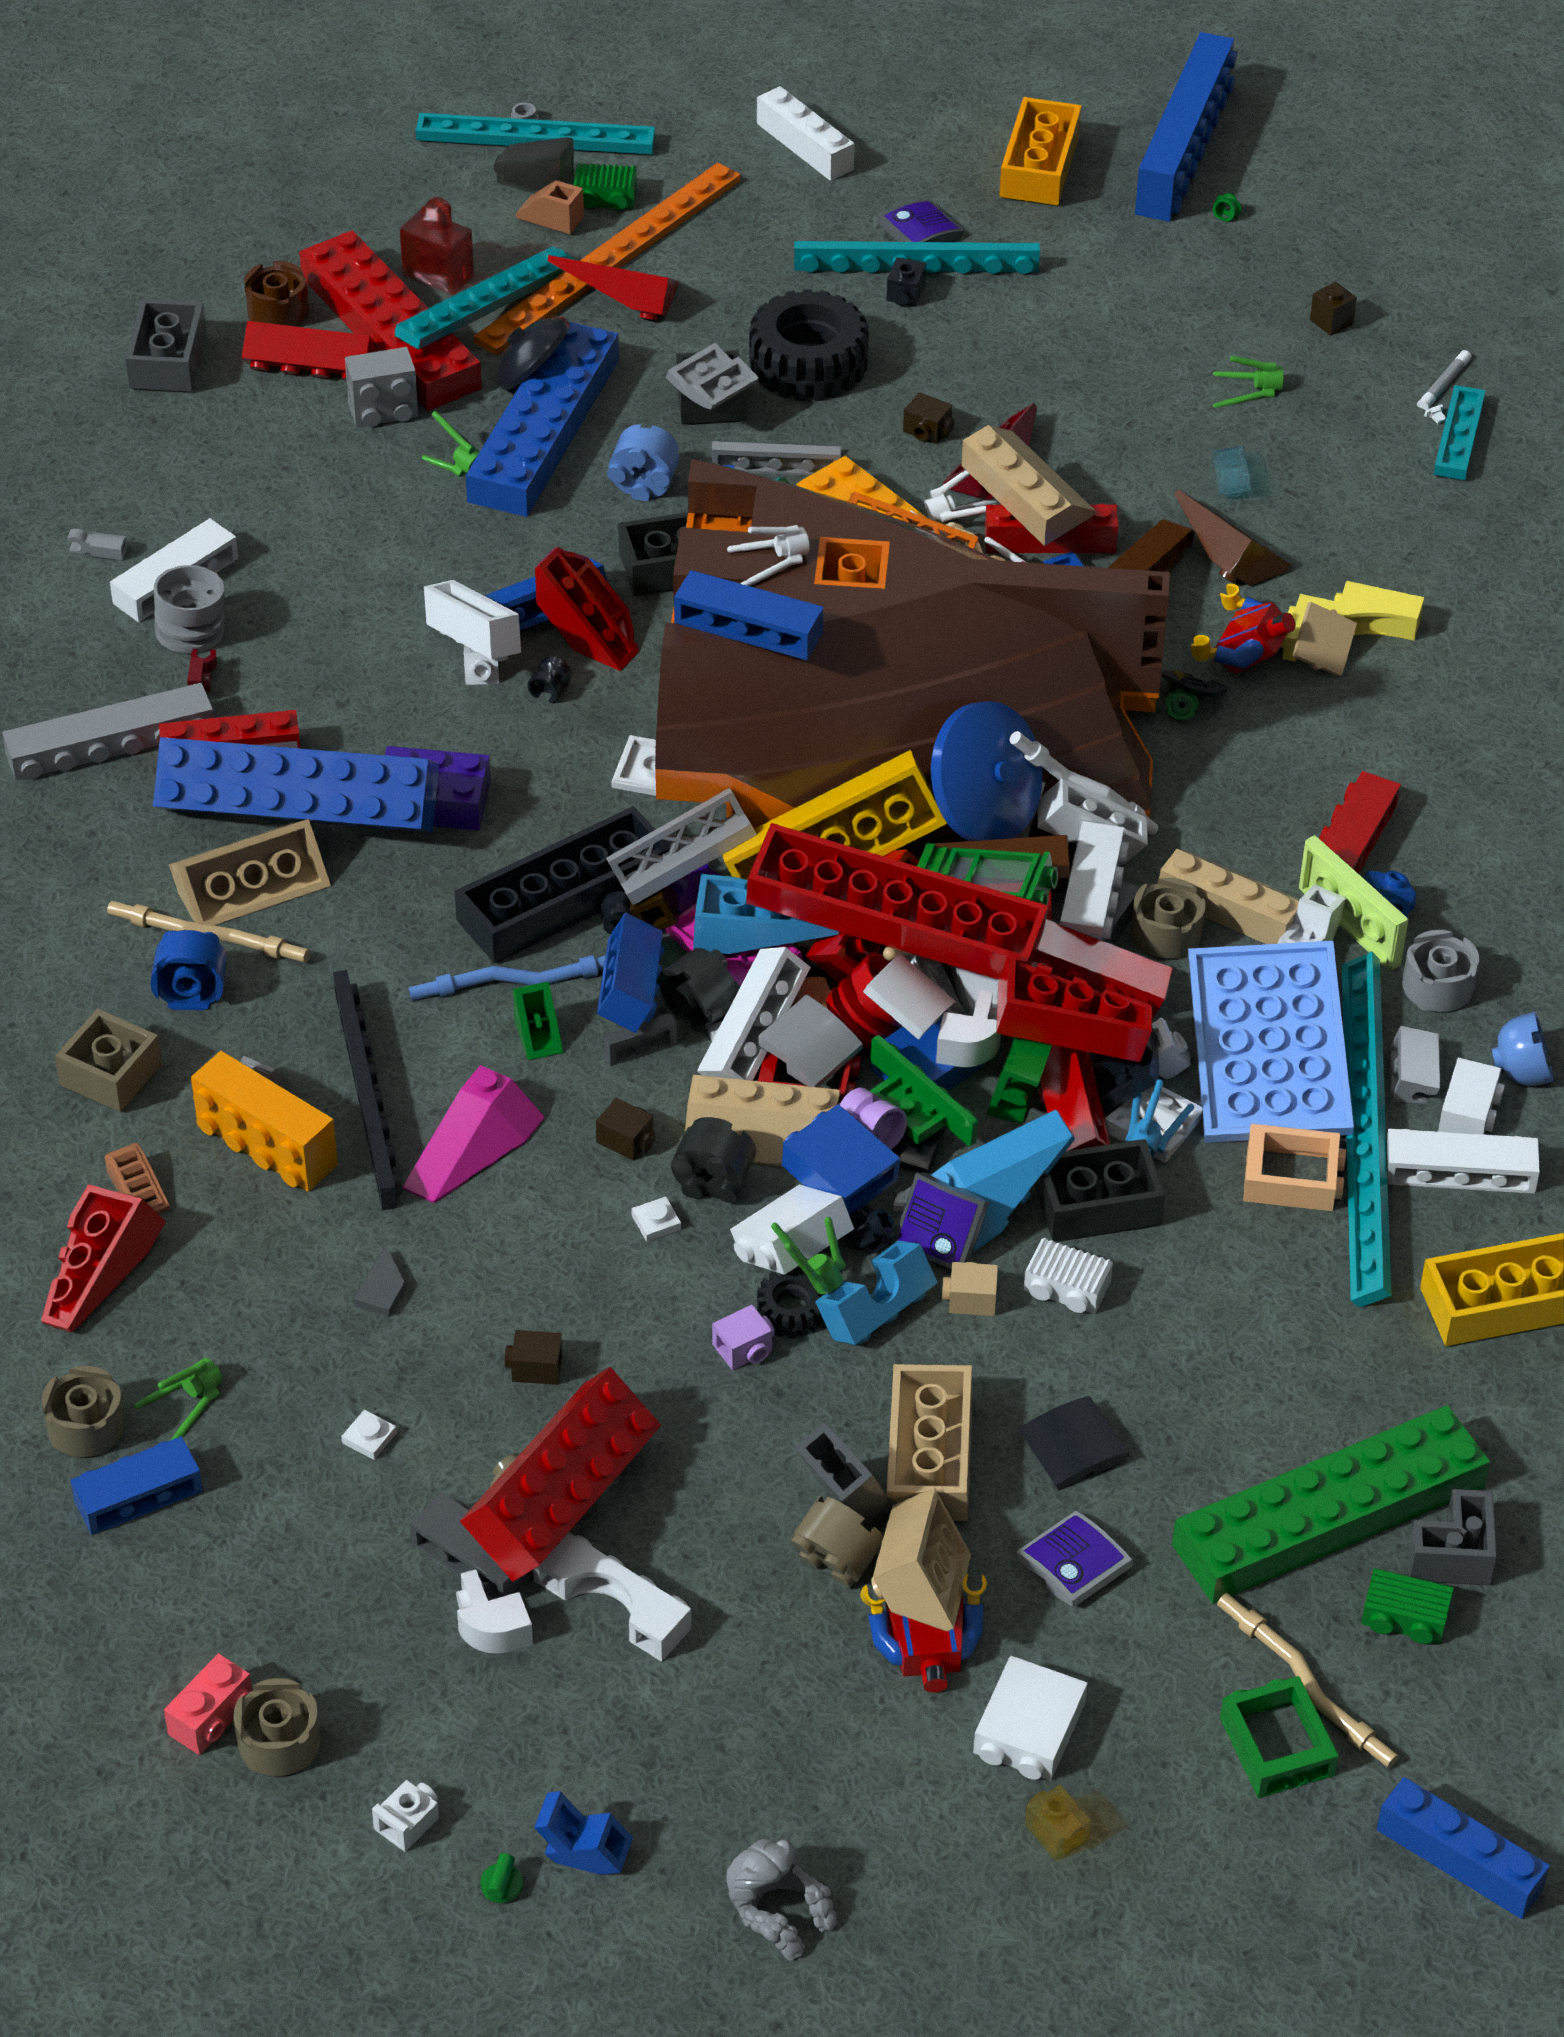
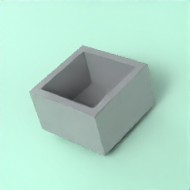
M407 347L345 357L348 404L356 428L363 426L374 427L380 423L392 421L404 422L410 418L418 417L416 374Z

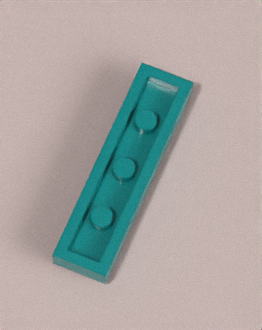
M1454 385L1433 475L1460 480L1466 479L1486 390Z

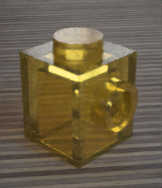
M1060 1784L1048 1792L1041 1791L1029 1801L1026 1807L1025 1826L1052 1858L1057 1861L1089 1840L1091 1819Z

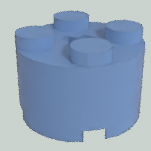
M642 424L628 427L620 435L609 462L607 476L621 491L631 494L632 499L648 501L650 497L656 498L663 495L670 487L679 464V447L674 437L664 429L653 425L651 429L640 428Z

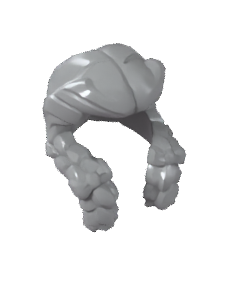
M770 1839L757 1840L747 1850L740 1853L728 1868L726 1880L729 1888L728 1894L731 1902L738 1910L745 1928H751L755 1933L762 1934L768 1941L774 1943L778 1949H781L785 1958L794 1961L795 1958L801 1957L805 1945L802 1944V1939L797 1936V1929L793 1925L788 1924V1919L782 1914H771L768 1911L758 1910L757 1906L760 1898L768 1891L775 1889L805 1892V1900L809 1905L814 1925L822 1933L825 1930H833L838 1923L837 1914L833 1910V1901L828 1898L831 1896V1892L828 1886L818 1882L814 1877H809L797 1865V1851L790 1840L781 1839L778 1842Z

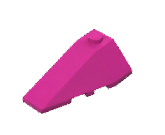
M480 1065L458 1092L402 1189L432 1203L439 1201L469 1181V1178L480 1170L490 1167L512 1149L516 1150L525 1144L542 1123L544 1116L511 1078Z

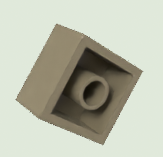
M98 1008L55 1055L61 1086L119 1112L126 1107L162 1065L157 1034Z

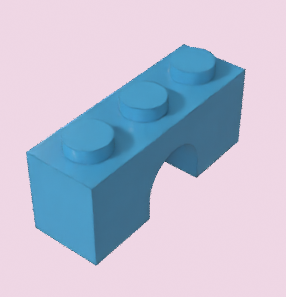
M898 1240L871 1260L877 1276L876 1286L871 1295L865 1285L843 1281L836 1290L823 1295L815 1301L828 1331L835 1341L852 1345L864 1343L871 1337V1333L882 1324L895 1320L902 1309L911 1303L923 1299L926 1296V1291L938 1283L920 1244Z

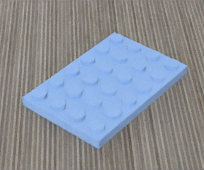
M1333 941L1188 949L1205 1143L1248 1141L1251 1124L1340 1133V1135L1353 1134L1354 1124Z

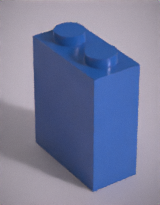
M943 1016L919 1040L904 1027H901L884 1039L888 1043L894 1044L906 1059L913 1065L921 1067L928 1078L947 1091H950L984 1067V1063L973 1067H958L936 1063L937 1040ZM871 1062L870 1070L883 1081L889 1078Z
M837 1104L829 1111L819 1113L808 1126L801 1131L792 1132L783 1143L782 1166L804 1186L842 1196L850 1216L898 1181L900 1157L843 1107Z

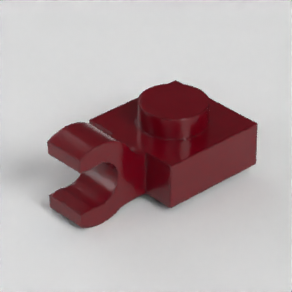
M198 649L191 651L187 678L188 686L202 683L205 692H211L212 673L209 671L214 670L217 666L215 649L210 650V655L207 658L198 657Z

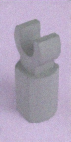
M71 529L67 537L68 541L72 542L69 549L70 553H90V556L123 560L127 550L126 536L96 532L91 535L81 529Z

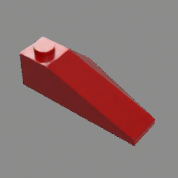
M548 255L547 260L625 306L640 311L639 317L651 320H658V315H667L679 283L678 280L552 255Z
M88 1184L69 1217L67 1228L71 1231L67 1247H61L58 1257L62 1261L59 1276L51 1283L41 1322L72 1333L149 1253L166 1221L142 1198Z

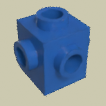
M1367 870L1364 880L1403 915L1408 917L1409 911H1413L1416 905V892L1412 888L1407 876L1396 871L1382 873Z

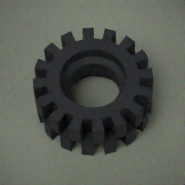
M794 1268V1274L787 1273L780 1276L774 1271L769 1274V1280L764 1278L761 1281V1287H758L757 1311L761 1316H766L770 1320L773 1328H776V1336L782 1337L785 1331L789 1332L788 1338H795V1332L800 1331L801 1336L804 1337L808 1335V1328L814 1332L818 1329V1322L821 1324L823 1322L822 1315L815 1301L825 1294L816 1292L806 1273L804 1276L801 1275L800 1268ZM796 1296L801 1298L806 1305L799 1309L789 1310L778 1306L777 1302L783 1297Z

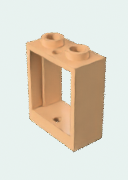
M1251 1124L1243 1201L1333 1211L1334 1200H1342L1344 1177H1337V1171H1344L1346 1149L1339 1148L1340 1133ZM1263 1151L1328 1158L1326 1182L1261 1175Z

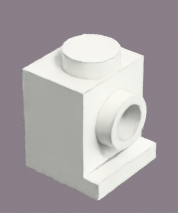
M1160 1018L1152 1024L1158 1047L1159 1075L1164 1079H1170L1191 1065L1190 1053L1187 1051L1188 1045L1184 1038L1176 1031L1173 1033L1169 1031L1166 1021Z
M406 1780L381 1805L377 1803L372 1808L374 1829L406 1852L439 1819L437 1795L424 1783L414 1786Z

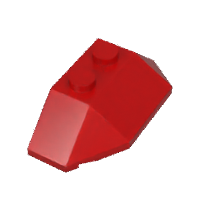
M560 547L554 548L535 567L537 605L575 652L621 671L639 652L638 645L634 642V628L629 609L588 557L564 551Z

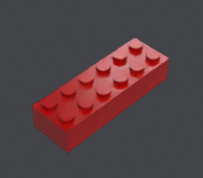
M610 1366L585 1382L459 1522L513 1582L541 1565L662 1425Z

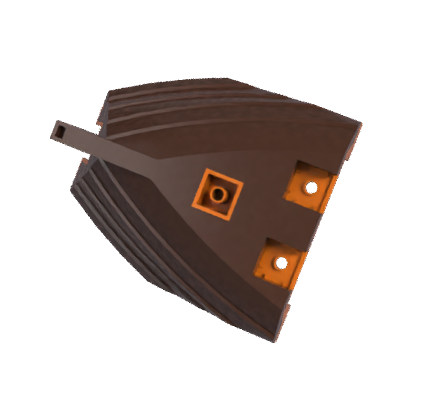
M695 458L691 459L688 477V517L686 528H680L673 573V596L679 590L690 570L742 583L750 577L782 562L786 558L784 556L779 557L775 547L729 553L727 548L733 545L771 540L778 536L748 533L749 527H788L797 525L798 528H804L809 540V553L802 556L803 562L791 565L751 585V587L823 606V634L809 659L804 660L675 624L673 607L671 623L665 624L661 652L655 746L656 799L703 803L730 788L744 814L755 829L909 750L912 751L933 791L931 759L936 738L943 724L952 713L962 706L975 702L993 701L1007 705L1015 710L1028 724L1036 741L1046 747L1049 755L1068 770L1109 786L1128 802H1135L1143 808L1145 815L1150 818L1153 759L1125 710L1155 712L1156 698H1159L1170 572L999 561L959 542L854 503L735 468ZM1042 767V782H1045L1043 796L1060 780ZM730 802L724 803L726 804V818L735 814ZM1036 811L1028 837L1055 836L1038 828V813ZM946 824L896 850H908L920 860L927 843L965 842L967 840L959 836Z

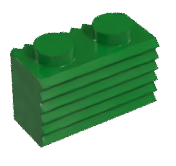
M578 163L574 186L583 188L584 207H605L617 210L624 208L634 209L637 192V167L635 165L630 167L629 165L618 166L617 164L606 166L605 164L600 165L598 163L596 165L593 163L590 165Z
M1374 1568L1361 1624L1369 1626L1374 1632L1379 1634L1394 1632L1407 1635L1413 1641L1420 1644H1429L1431 1642L1441 1644L1454 1587Z

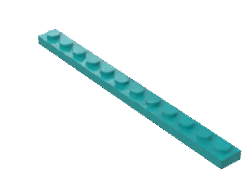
M1373 951L1342 964L1343 1034L1354 1124L1353 1134L1346 1135L1351 1301L1357 1307H1364L1392 1296L1380 959Z

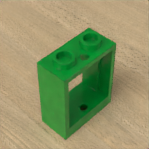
M1299 1676L1286 1680L1282 1678L1275 1679L1265 1686L1248 1691L1244 1689L1237 1690L1222 1699L1220 1720L1258 1799L1335 1776L1339 1755ZM1292 1703L1314 1748L1264 1762L1243 1717Z

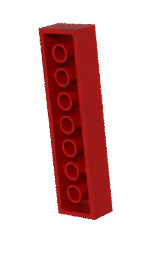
M353 230L299 251L300 266L307 284L353 333L370 335L376 342L375 352L402 347L408 348L415 368L417 400L427 411L482 389L481 362L453 333L419 350L394 335L396 324L428 309V307Z
M774 823L770 824L748 876L746 904L998 980L1009 952L1020 955V962L1032 965L1044 932L1048 905Z

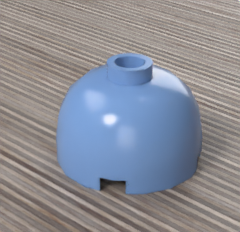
M1536 1012L1510 1019L1502 1026L1498 1034V1047L1492 1049L1495 1066L1501 1069L1504 1068L1508 1078L1519 1085L1539 1086L1554 1082L1552 1067H1548L1547 1064L1548 1049Z

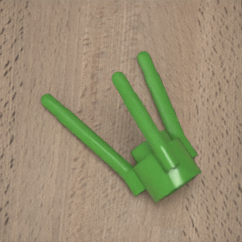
M1231 356V362L1260 369H1256L1254 373L1213 372L1214 376L1254 379L1255 388H1261V391L1214 403V408L1263 397H1274L1275 391H1281L1283 387V369L1281 366H1276V363L1261 362Z
M433 411L432 416L460 446L453 454L455 465L427 455H423L422 459L449 470L459 477L465 473L467 474L480 451L469 444L437 411Z
M826 1217L824 1221L832 1257H827L825 1254H817L809 1260L806 1259L777 1223H772L771 1228L785 1245L784 1247L790 1256L806 1273L817 1293H831L842 1284L843 1276L840 1270L845 1268L846 1264L840 1255L835 1229L830 1217Z
M203 1358L193 1366L159 1382V1390L136 1402L134 1408L139 1409L182 1386L192 1397L203 1396L171 1440L180 1436L183 1437L208 1404L220 1395L216 1387L223 1381L222 1374L213 1361Z

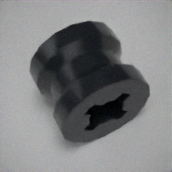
M623 891L611 892L605 895L599 903L600 911L603 915V927L608 934L613 932L625 912L633 916L630 911V900Z

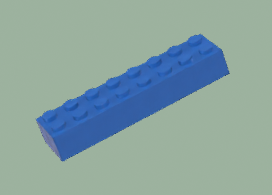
M1204 32L1199 33L1140 164L1135 215L1170 222L1173 213L1179 214L1183 196H1187L1189 191L1190 178L1194 179L1196 176L1198 161L1203 160L1206 144H1209L1212 138L1213 127L1218 125L1220 110L1225 109L1228 93L1233 91L1235 76L1231 75V69L1235 68L1238 55L1237 51H1233L1234 38Z
M569 322L568 332L550 357L521 383L467 472L466 491L468 503L528 517L619 361L618 333Z
M160 737L153 807L170 811L297 822L309 819L310 823L433 833L439 763L424 758Z

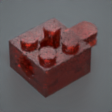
M441 197L431 198L427 204L400 228L403 276L454 296L474 277L472 229L452 222V208L446 200Z

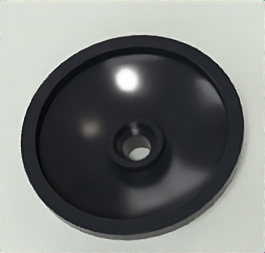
M550 317L535 321L524 329L521 327L515 329L507 338L509 345L500 359L497 373L498 386L504 391L510 390L534 373L562 342L568 332L570 323L564 317Z

